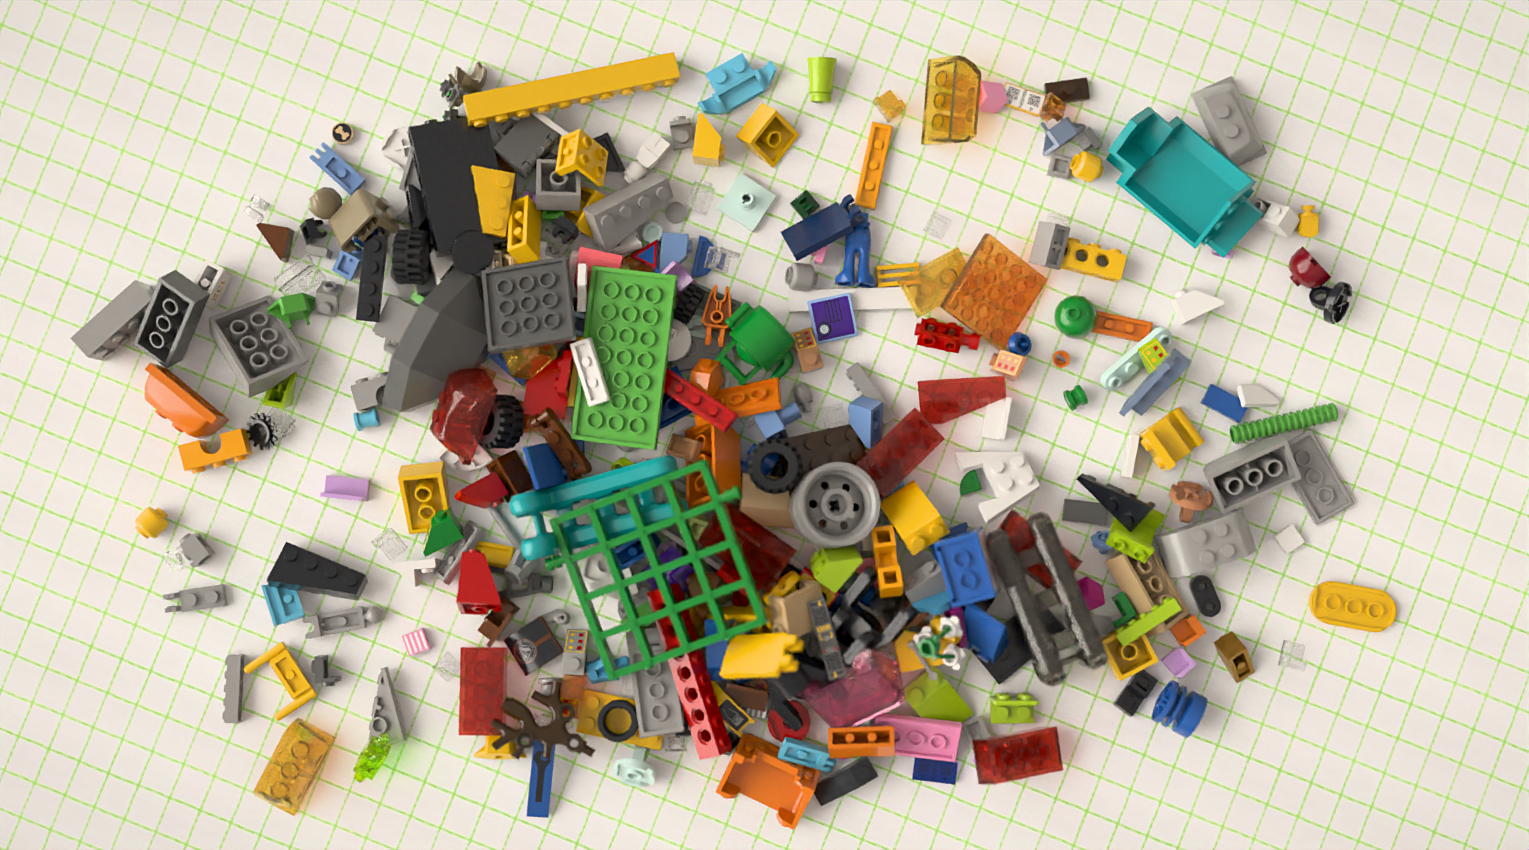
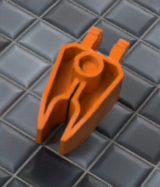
M715 285L709 294L701 321L706 329L705 345H710L712 342V331L720 332L718 346L723 347L725 333L731 330L725 323V319L732 315L729 288L726 286L724 299L720 300L719 303V300H717L718 286Z

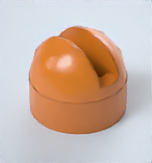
M1058 350L1053 354L1052 360L1055 366L1064 368L1069 364L1070 356L1066 351ZM1057 354L1064 357L1066 361L1063 362L1056 358Z

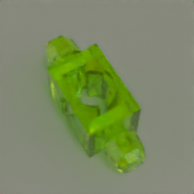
M381 733L378 737L372 735L361 751L353 768V771H355L354 779L357 782L362 783L367 777L370 780L374 778L386 760L392 746L389 744L390 735L386 733Z

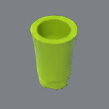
M831 57L807 58L809 93L811 94L810 102L831 103L837 59Z

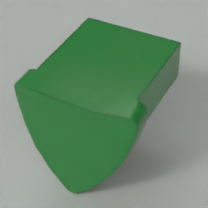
M1124 592L1111 597L1122 617L1112 622L1114 628L1137 616Z

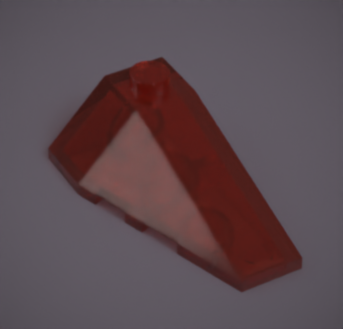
M1005 376L918 381L921 424H944L1006 398Z

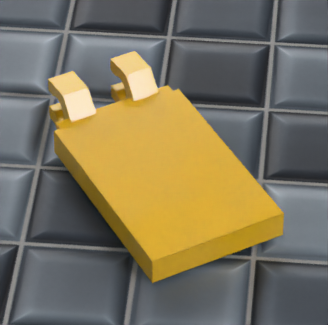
M786 633L735 635L736 637L729 640L719 675L724 679L779 677L781 671H797L799 662L796 660L792 661L793 657L785 654L786 651H802L804 642L802 640L797 641V635H788Z

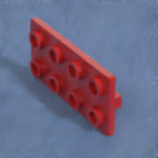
M577 340L566 341L568 348L556 360L547 355L552 344L533 347L523 402V414L529 416L540 415L542 410L549 407L554 411L559 420L565 419L574 362L570 344L577 342Z

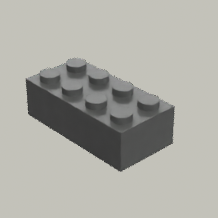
M177 270L160 277L133 345L165 368H169L182 361L210 294Z

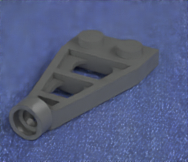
M489 566L491 573L504 575L505 568ZM531 573L527 578L528 588L517 591L512 589L513 582L507 578V587L505 590L498 592L499 597L501 598L504 595L508 599L541 592L552 593L553 576H541Z

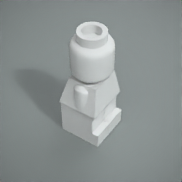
M654 131L636 155L637 161L631 162L624 171L625 176L623 179L628 184H632L644 178L647 170L653 169L660 162L663 156L671 149V145Z

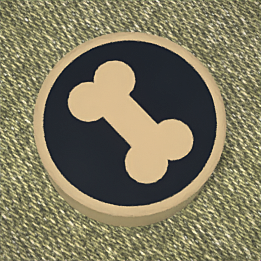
M337 123L332 129V137L338 144L347 145L354 139V130L347 123Z

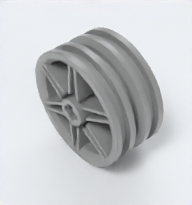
M845 462L828 463L807 472L799 479L790 497V515L796 530L805 540L822 548H839L859 542L872 531L880 513V497L871 477L859 467ZM822 482L827 483L826 490L821 488ZM843 484L849 486L848 492L842 489ZM810 500L817 504L815 508L809 506ZM832 502H833V503H834L833 508H834L835 510H832V511H831V510H830L831 506L829 505V503H832ZM854 503L859 507L857 512L853 511ZM822 519L824 520V528H820L818 525ZM841 522L847 524V528L845 530L841 529Z

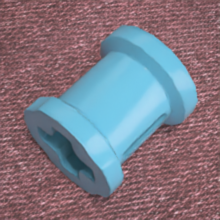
M372 408L368 412L360 414L356 412L353 414L358 431L374 425L376 427L380 426V418L376 408Z

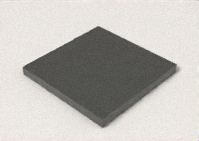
M567 256L481 270L488 351L490 354L577 340Z

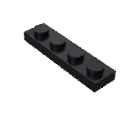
M370 234L364 241L356 320L379 322L388 244L387 236Z

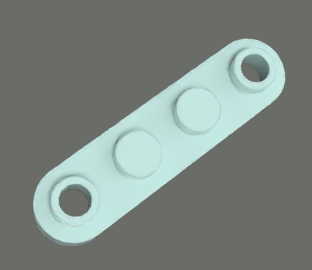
M1162 326L1155 328L1102 374L1100 379L1101 385L1108 391L1117 390L1144 367L1137 349L1153 338H1157L1165 349L1172 340V333Z

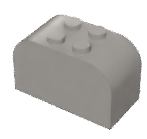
M1234 509L1225 514H1218L1154 536L1163 565L1170 578L1188 576L1257 552L1243 509Z

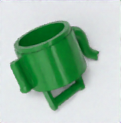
M745 302L729 318L725 319V323L731 329L728 335L732 340L715 359L728 369L739 381L738 384L740 386L744 385L760 370L768 373L780 360L779 366L771 374L770 379L779 377L780 380L792 368L794 358L791 349L796 344V341L765 308L758 305L753 309L748 302ZM733 346H735L738 356L745 363L755 366L747 375H744L726 356Z

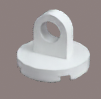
M675 319L672 322L668 362L683 359L689 353L692 345L691 334L688 328L682 322Z

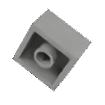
M537 159L536 210L580 211V171L575 170L560 176L555 172L557 159Z

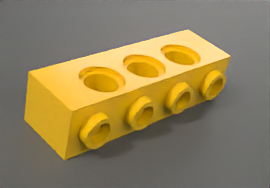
M1068 238L1060 269L1117 283L1121 280L1127 255L1121 254L1122 251L1109 248L1108 251L1101 249V245L1095 243L1085 245L1081 244L1078 239ZM1076 252H1083L1086 260L1084 262L1078 261ZM1097 257L1105 258V267L1097 264Z

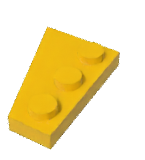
M472 165L471 169L478 199L482 232L486 235L505 238L515 173Z

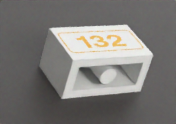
M207 259L194 283L210 294L205 308L214 312L234 274Z

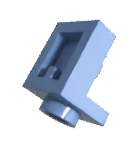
M355 245L357 249L352 252H343L341 250L332 271L349 281L354 279L362 262L363 250Z

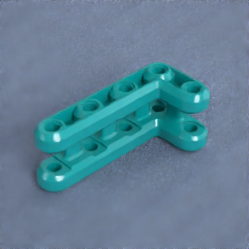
M666 455L555 487L512 496L509 502L511 514L516 518L532 516L537 533L535 537L522 540L520 545L522 556L530 561L561 553L554 533H549L546 530L543 518L544 512L556 510L558 516L573 511L574 504L580 503L581 500L595 499L599 501L620 492V489H629L679 470L676 459L671 455ZM654 488L638 493L641 504L640 508L647 526L674 516L670 503L657 502ZM680 497V501L682 503L684 511L686 512L689 510L688 502L682 497ZM615 503L599 509L610 539L637 530L631 513H617ZM576 518L562 523L572 550L599 543L592 524L579 525Z

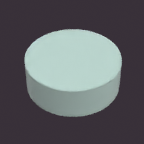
M650 222L643 227L642 236L649 244L657 239L659 243L662 240V232L664 231L658 223Z

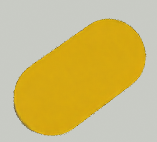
M1325 581L1318 584L1312 590L1309 597L1311 613L1317 620L1326 624L1369 632H1381L1393 624L1397 615L1395 602L1387 592L1379 589L1336 581Z

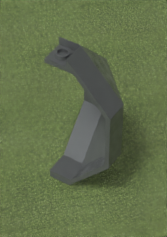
M455 266L420 303L391 356L382 402L399 412H410L467 391L488 353L481 277L465 273Z

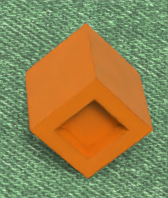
M1190 613L1169 628L1180 646L1183 647L1188 646L1207 633L1196 616Z

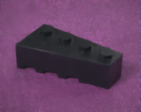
M289 542L285 543L266 580L270 587L307 591L313 594H326L332 597L358 601L368 582L365 574Z

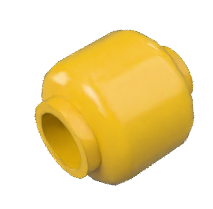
M1087 151L1075 154L1070 164L1073 176L1086 182H1092L1096 178H1100L1104 170L1101 158Z
M147 507L136 518L135 523L137 526L135 529L146 539L150 537L157 538L168 527V521L165 519L168 515L159 507L156 509Z

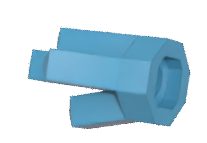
M600 656L585 664L592 685L609 681ZM627 656L614 659L617 669L630 665Z

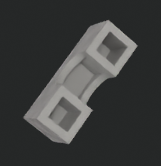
M388 372L379 373L376 375L377 378L368 380V378L356 380V384L350 386L357 411L363 412L382 406L380 394L385 388Z

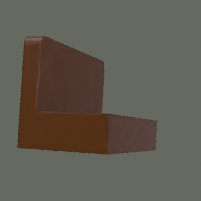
M516 450L496 458L486 466L490 474L496 471L509 493L505 497L507 503L510 502L512 496L525 493L534 488L532 478Z
M727 680L725 693L738 706L765 712L769 696L768 689L746 684L740 685Z

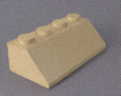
M1155 550L1145 563L1121 551L1105 561L1119 588L1125 593L1137 613V619L1140 618L1139 615L1143 612L1151 611L1152 606L1163 603L1162 600L1168 596L1174 597L1181 607L1180 611L1146 632L1147 637L1167 631L1190 613Z

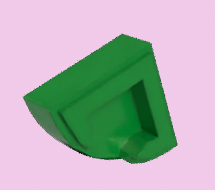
M975 469L966 473L962 478L960 496L982 489Z

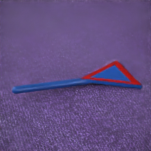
M658 239L631 255V258L653 268L655 273H660L657 267Z

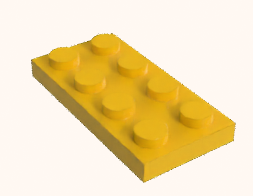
M585 689L576 732L605 738L600 733L597 724L598 714L601 709L609 702L618 699L626 700L636 707L635 699ZM622 708L612 709L606 717L607 727L613 733L621 734L626 732L631 726L630 714ZM638 728L631 738L623 742L661 750L664 736L641 739Z

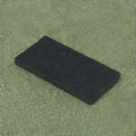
M1037 596L1003 624L1006 626L1009 645L995 664L991 661L984 662L977 656L978 652L975 650L971 651L1000 685L1066 629Z

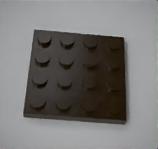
M850 424L782 439L792 444L801 455L803 463L801 477L815 468L832 462L853 464L869 475V465L864 443ZM779 454L783 475L785 476L788 471V462L783 455ZM822 482L821 488L826 490L827 483ZM843 484L842 489L848 492L849 486ZM794 487L788 491L790 497ZM812 500L809 501V506L811 508H815L817 506V504ZM829 503V505L831 506L830 510H835L833 508L834 503ZM854 503L853 511H858L859 507Z

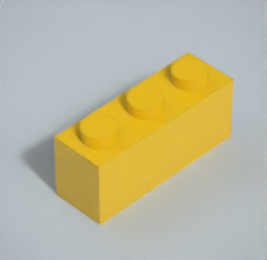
M527 195L511 201L507 251L519 264L540 260L541 210H536V204Z

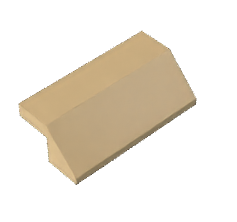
M743 473L741 478L742 499H740L736 522L795 528L790 515L789 492L786 491L779 494L766 493L752 483L748 473ZM766 475L768 478L774 480L782 478L779 476ZM823 519L818 523L820 528L822 527Z

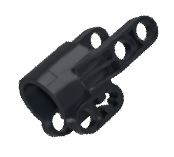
M873 566L864 570L842 597L839 611L831 618L836 640L849 648L843 656V664L848 669L857 666L869 651L895 642L919 613L911 605L904 611H901L884 630L876 617L858 605V602L877 580L878 572Z
M804 647L802 651H786L785 654L791 655L793 657L792 661L796 660L799 662L797 671H781L779 677H762L768 685L772 708L795 732L804 727V724L799 717L798 711L787 699L795 698L803 693L811 681L817 678L836 699L842 700L849 695L844 683L839 678L830 681L825 663L820 659L811 657Z

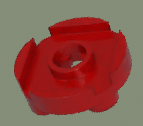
M788 700L798 711L799 717L804 724V727L796 732L789 728L788 725H783L784 720L772 708L769 712L767 723L770 734L776 740L783 742L785 737L801 741L805 738L811 725L810 715L805 706L798 701Z

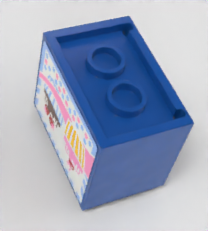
M983 526L942 537L934 543L952 608L992 598L999 593L1001 587Z

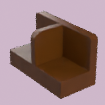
M504 595L500 598L503 606L502 611L494 612V609H492L477 630L489 639V642L486 644L489 648L499 639L521 609Z

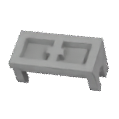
M1039 221L1028 263L1060 270L1071 228L1056 223Z

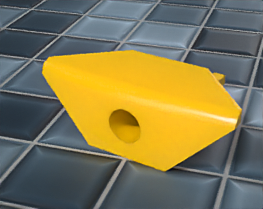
M491 728L490 735L486 736L485 745L474 754V757L483 759H515L511 754L516 744L509 742L496 751L491 744L500 738L501 735H494V728ZM523 752L522 755L520 756V758H526V757H527L524 752Z

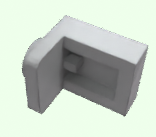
M322 281L316 290L315 313L336 318L339 313V295L343 290V285L332 281Z

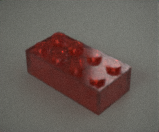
M913 408L855 466L865 471L871 477L877 487L880 500H882L945 438L916 408Z
M725 501V506L754 582L769 592L779 580L797 550ZM716 511L697 541L704 548L727 540ZM730 548L714 553L715 556L739 572Z
M461 647L459 735H502L499 730L490 725L494 718L506 724V714L503 713L504 710L501 709V706L507 697L508 647Z
M1057 726L1036 727L972 740L978 784L996 785L1063 770Z

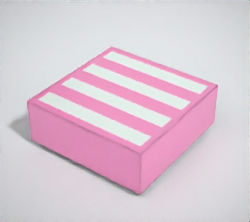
M424 628L402 636L409 656L431 649Z

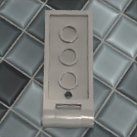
M658 628L644 629L654 656L665 652ZM633 631L626 632L630 664L644 660ZM668 660L655 664V667L648 670L641 669L631 673L640 738L645 739L685 732L681 701Z

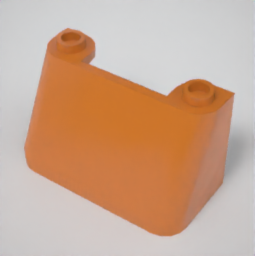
M743 734L721 778L716 793L726 799L736 798L738 793L777 810L776 817L779 823L784 827L794 830L815 791L820 770L778 759L777 753L780 747L753 734Z

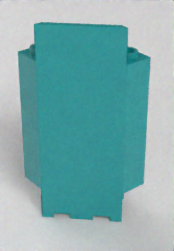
M1148 106L1129 120L1108 149L1110 154L1106 160L1123 173L1116 183L1195 249L1201 243L1204 246L1207 244L1224 258L1264 215L1260 209L1247 200L1254 192L1252 187L1256 181L1178 116L1167 122Z

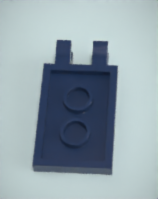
M851 194L845 196L840 205L836 202L781 231L796 261L854 231V226L866 222L859 206L853 203L854 199Z

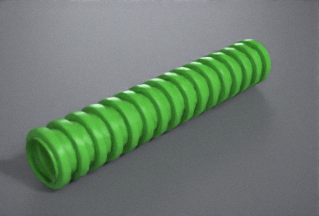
M1329 403L1328 406L1323 404L1322 407L1316 406L1315 409L1310 407L1309 410L1303 409L1302 412L1300 410H1297L1295 413L1289 412V415L1287 413H1284L1282 416L1276 415V418L1274 416H1271L1269 419L1263 418V421L1261 419H1258L1256 422L1250 421V424L1248 422H1245L1243 425L1237 424V427L1232 425L1230 427V436L1232 441L1238 444L1239 441L1242 443L1246 440L1252 441V438L1255 440L1259 437L1265 438V435L1268 437L1272 436V434L1278 435L1279 432L1281 434L1285 433V431L1291 432L1292 429L1294 431L1298 430V428L1304 429L1305 426L1307 428L1311 427V425L1317 426L1318 423L1320 425L1324 424V422L1330 423L1331 420L1335 422L1338 419V411L1333 403Z

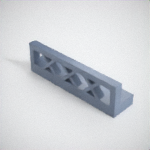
M1174 348L1126 399L1119 414L1124 417L1132 409L1142 416L1190 366L1192 361Z

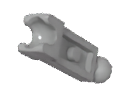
M361 606L304 617L302 619L304 623L310 622L314 625V630L311 633H307L305 637L310 639L367 628L366 621L379 623L383 618V611L379 607L373 606L364 613V608Z

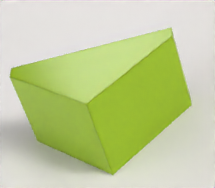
M297 372L292 373L270 390H267L262 402L263 405L281 409L293 405Z

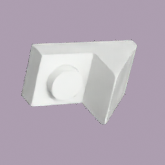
M439 558L392 562V567L415 587L419 586L418 569H420V573L433 572V568L439 566Z

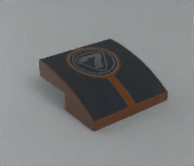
M542 615L503 639L525 676L561 655L564 651Z

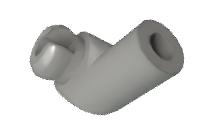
M560 609L542 615L547 625L553 622L559 625H567L571 619L569 613Z

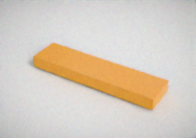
M872 122L855 198L856 206L875 210L893 126Z

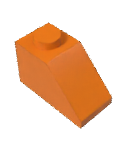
M701 358L691 371L689 383L713 398L724 383L720 361Z

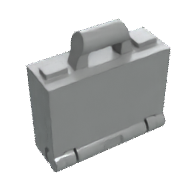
M391 294L381 311L379 322H376L372 331L381 338L385 337L384 351L393 354L396 347L391 345L390 342L399 343L418 307Z

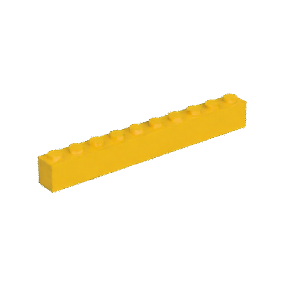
M671 52L463 95V103L469 126L482 127L490 121L496 120V123L508 121L509 117L525 118L533 112L544 114L550 112L552 108L559 107V109L563 110L572 107V104L576 103L587 105L595 99L601 98L602 101L613 99L615 95L619 94L630 96L635 93L634 91L638 90L649 92L657 86L663 85L664 88L672 87L678 82L680 73L675 54Z

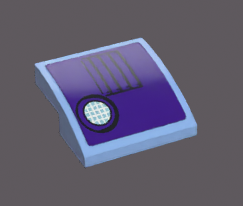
M850 292L807 301L817 345L858 336Z

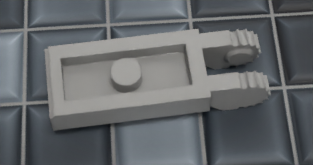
M224 584L181 590L178 593L163 595V600L180 597L181 606H168L164 608L165 613L227 606Z

